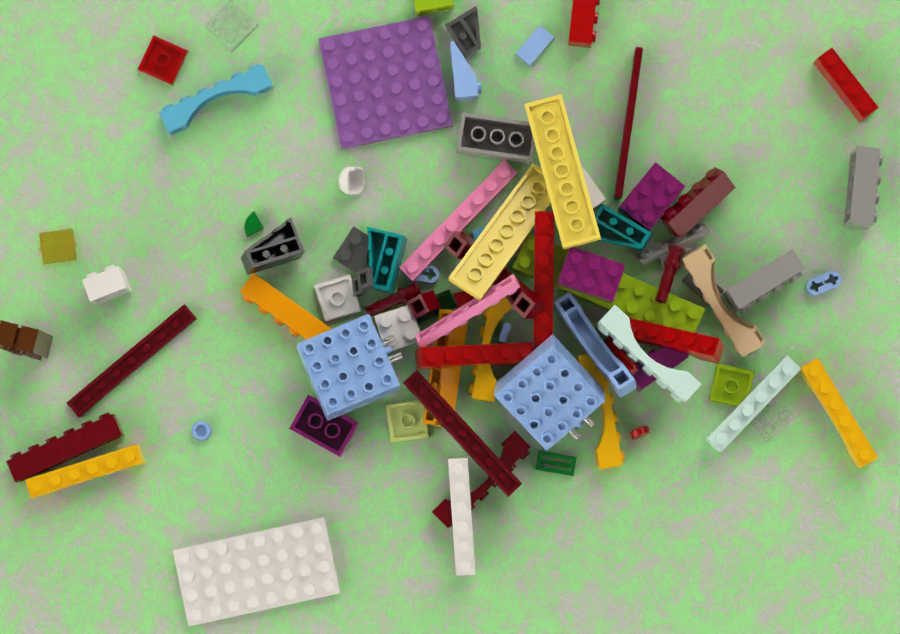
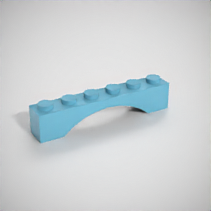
M259 64L253 65L248 69L249 71L243 74L238 72L232 75V79L228 81H218L214 84V87L208 90L207 88L201 89L197 92V95L191 98L186 96L180 99V103L176 105L169 104L162 108L163 111H160L159 114L170 136L187 129L195 115L206 104L219 97L230 94L258 96L274 89L263 64L260 66Z

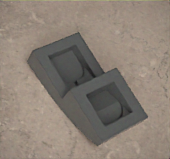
M368 266L358 271L357 276L352 278L353 296L360 297L373 288L372 267Z

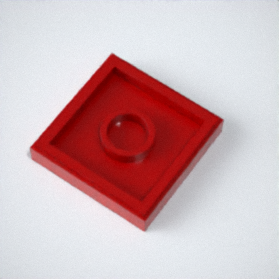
M153 35L138 67V71L173 86L188 54V50Z

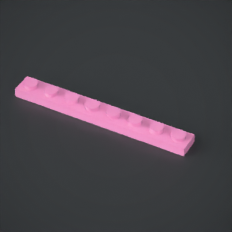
M503 160L399 267V270L413 282L445 249L444 245L454 231H463L516 177L518 172Z

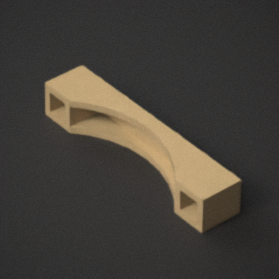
M704 244L686 254L682 258L685 270L693 276L695 286L701 289L705 302L710 304L714 317L722 323L726 336L732 339L736 352L744 357L762 347L766 341L757 326L737 316L723 301L715 281V258L707 245Z

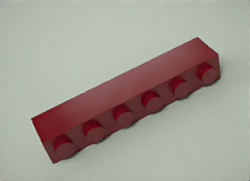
M109 412L99 416L100 420L84 422L81 424L82 428L77 430L71 428L63 432L64 436L59 438L53 436L45 440L46 444L41 446L35 444L28 448V452L23 454L17 452L11 455V459L6 462L16 483L22 482L125 436L116 415H110Z

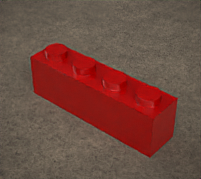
M573 0L568 46L591 48L592 42L595 43L596 31H593V26L598 22V13H595L596 5L599 6L600 0Z
M830 48L815 60L814 65L859 123L879 108L833 48Z

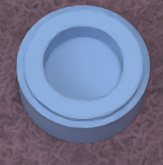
M199 421L193 425L192 435L197 440L203 441L211 436L212 429L207 422Z

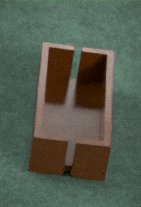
M0 321V349L40 361L42 357L48 358L53 339L52 335L39 329L26 326L19 328L18 324Z

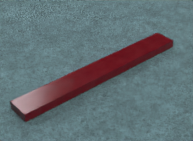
M635 47L613 198L618 200L623 196L642 61V47Z
M185 304L66 402L67 405L80 418L195 322L197 318Z
M418 370L413 372L403 382V385L507 497L522 485L519 479Z

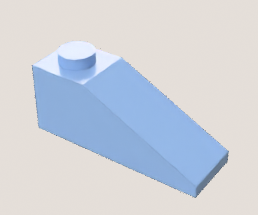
M450 41L455 101L478 99V94L482 93L481 82H477L476 75L455 42Z

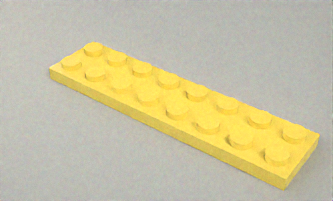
M562 94L524 104L563 250L601 240Z
M532 163L448 278L450 282L478 300L485 296L535 227V211H546L551 205L541 167Z

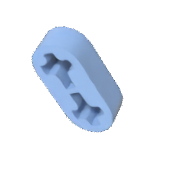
M429 265L423 272L429 273L430 270H433L436 277H432V280H429L427 275H422L421 273L414 281L433 284L439 279V271L436 267Z
M829 271L807 281L805 290L811 296L822 294L839 286L841 276L836 271ZM829 275L837 279L834 282L835 285L832 283L825 284L824 281L830 278ZM811 282L822 284V286L817 288V292L810 290Z

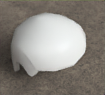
M354 166L344 168L340 173L338 181L340 189L348 195H359L365 185L363 169Z

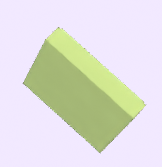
M418 400L386 405L391 443L429 437L428 426L423 424L425 407Z

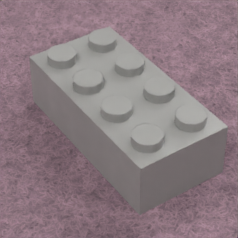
M462 112L457 154L532 164L535 143L529 122Z
M857 146L850 154L843 228L867 230L877 221L875 204L879 202L877 185H880L881 174L878 173V170L883 161L880 149Z
M792 249L727 289L723 295L734 313L737 311L743 313L754 306L752 304L753 301L761 302L770 296L769 291L772 290L775 293L786 286L785 281L788 280L791 283L802 276L801 271L805 268Z

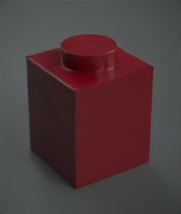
M433 290L422 293L407 301L415 319L428 315L441 307Z

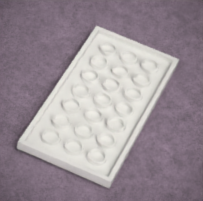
M325 517L173 550L188 626L341 593Z

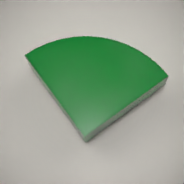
M255 211L245 221L244 230L247 238L264 229Z

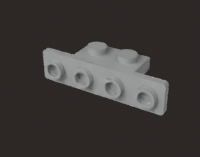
M697 224L681 239L674 236L667 241H661L656 246L641 251L636 255V259L641 265H644L658 258L664 271L663 262L667 259L669 253L668 246L676 245L685 249V253L681 256L679 263L682 266V258L697 249L694 241L710 234V230L705 224Z

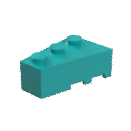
M601 204L595 214L601 240L597 242L644 251L653 236L648 230Z
M367 227L369 267H372L373 289L393 294L408 239L404 235Z

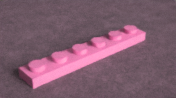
M512 274L491 287L481 300L472 299L415 335L418 345L420 347L431 346L436 339L441 336H447L451 333L452 329L466 324L471 317L482 314L487 307L498 304L507 295L514 294L520 287L515 275Z

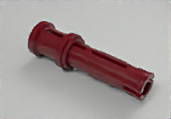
M676 245L668 246L669 253L667 259L663 262L665 268L655 297V301L658 303H667L674 276L681 266L679 263L681 256L685 253V249Z
M413 281V284L403 289L398 288L396 293L365 306L366 313L372 317L400 303L407 304V301L421 294L416 281Z

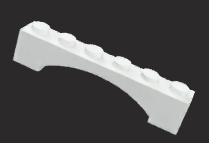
M468 456L449 457L448 466L456 576L476 575Z

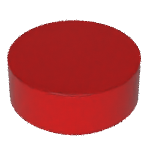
M645 425L632 430L630 435L632 440L648 435L650 431L648 426Z

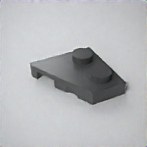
M475 6L445 25L464 58L481 49L478 11Z
M353 226L333 259L356 274L358 271L366 268L369 245L368 235Z

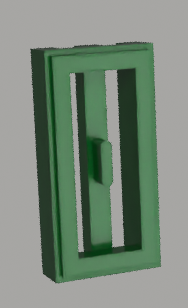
M538 451L535 470L574 476L577 457ZM543 455L572 460V464L541 459ZM540 463L568 467L571 470L569 472L541 467Z

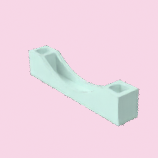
M616 305L598 322L597 325L600 326L598 328L600 332L605 336L609 335L614 339L613 343L619 349L624 348L628 352L627 356L636 363L638 361L643 366L642 370L647 375H653L661 388H667L672 392V398L678 403L680 401L685 403L702 385L688 371L671 369L651 359L640 348L634 338L629 317Z
M788 355L783 357L755 389L705 440L718 453L722 452L801 368Z

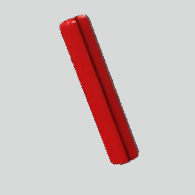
M611 337L603 340L610 351L625 365L631 375L638 372V367L622 349H619L613 343Z

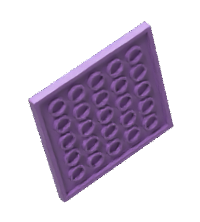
M430 15L318 38L341 149L453 127Z

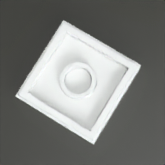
M351 275L314 285L325 323L362 311L358 297L353 296Z

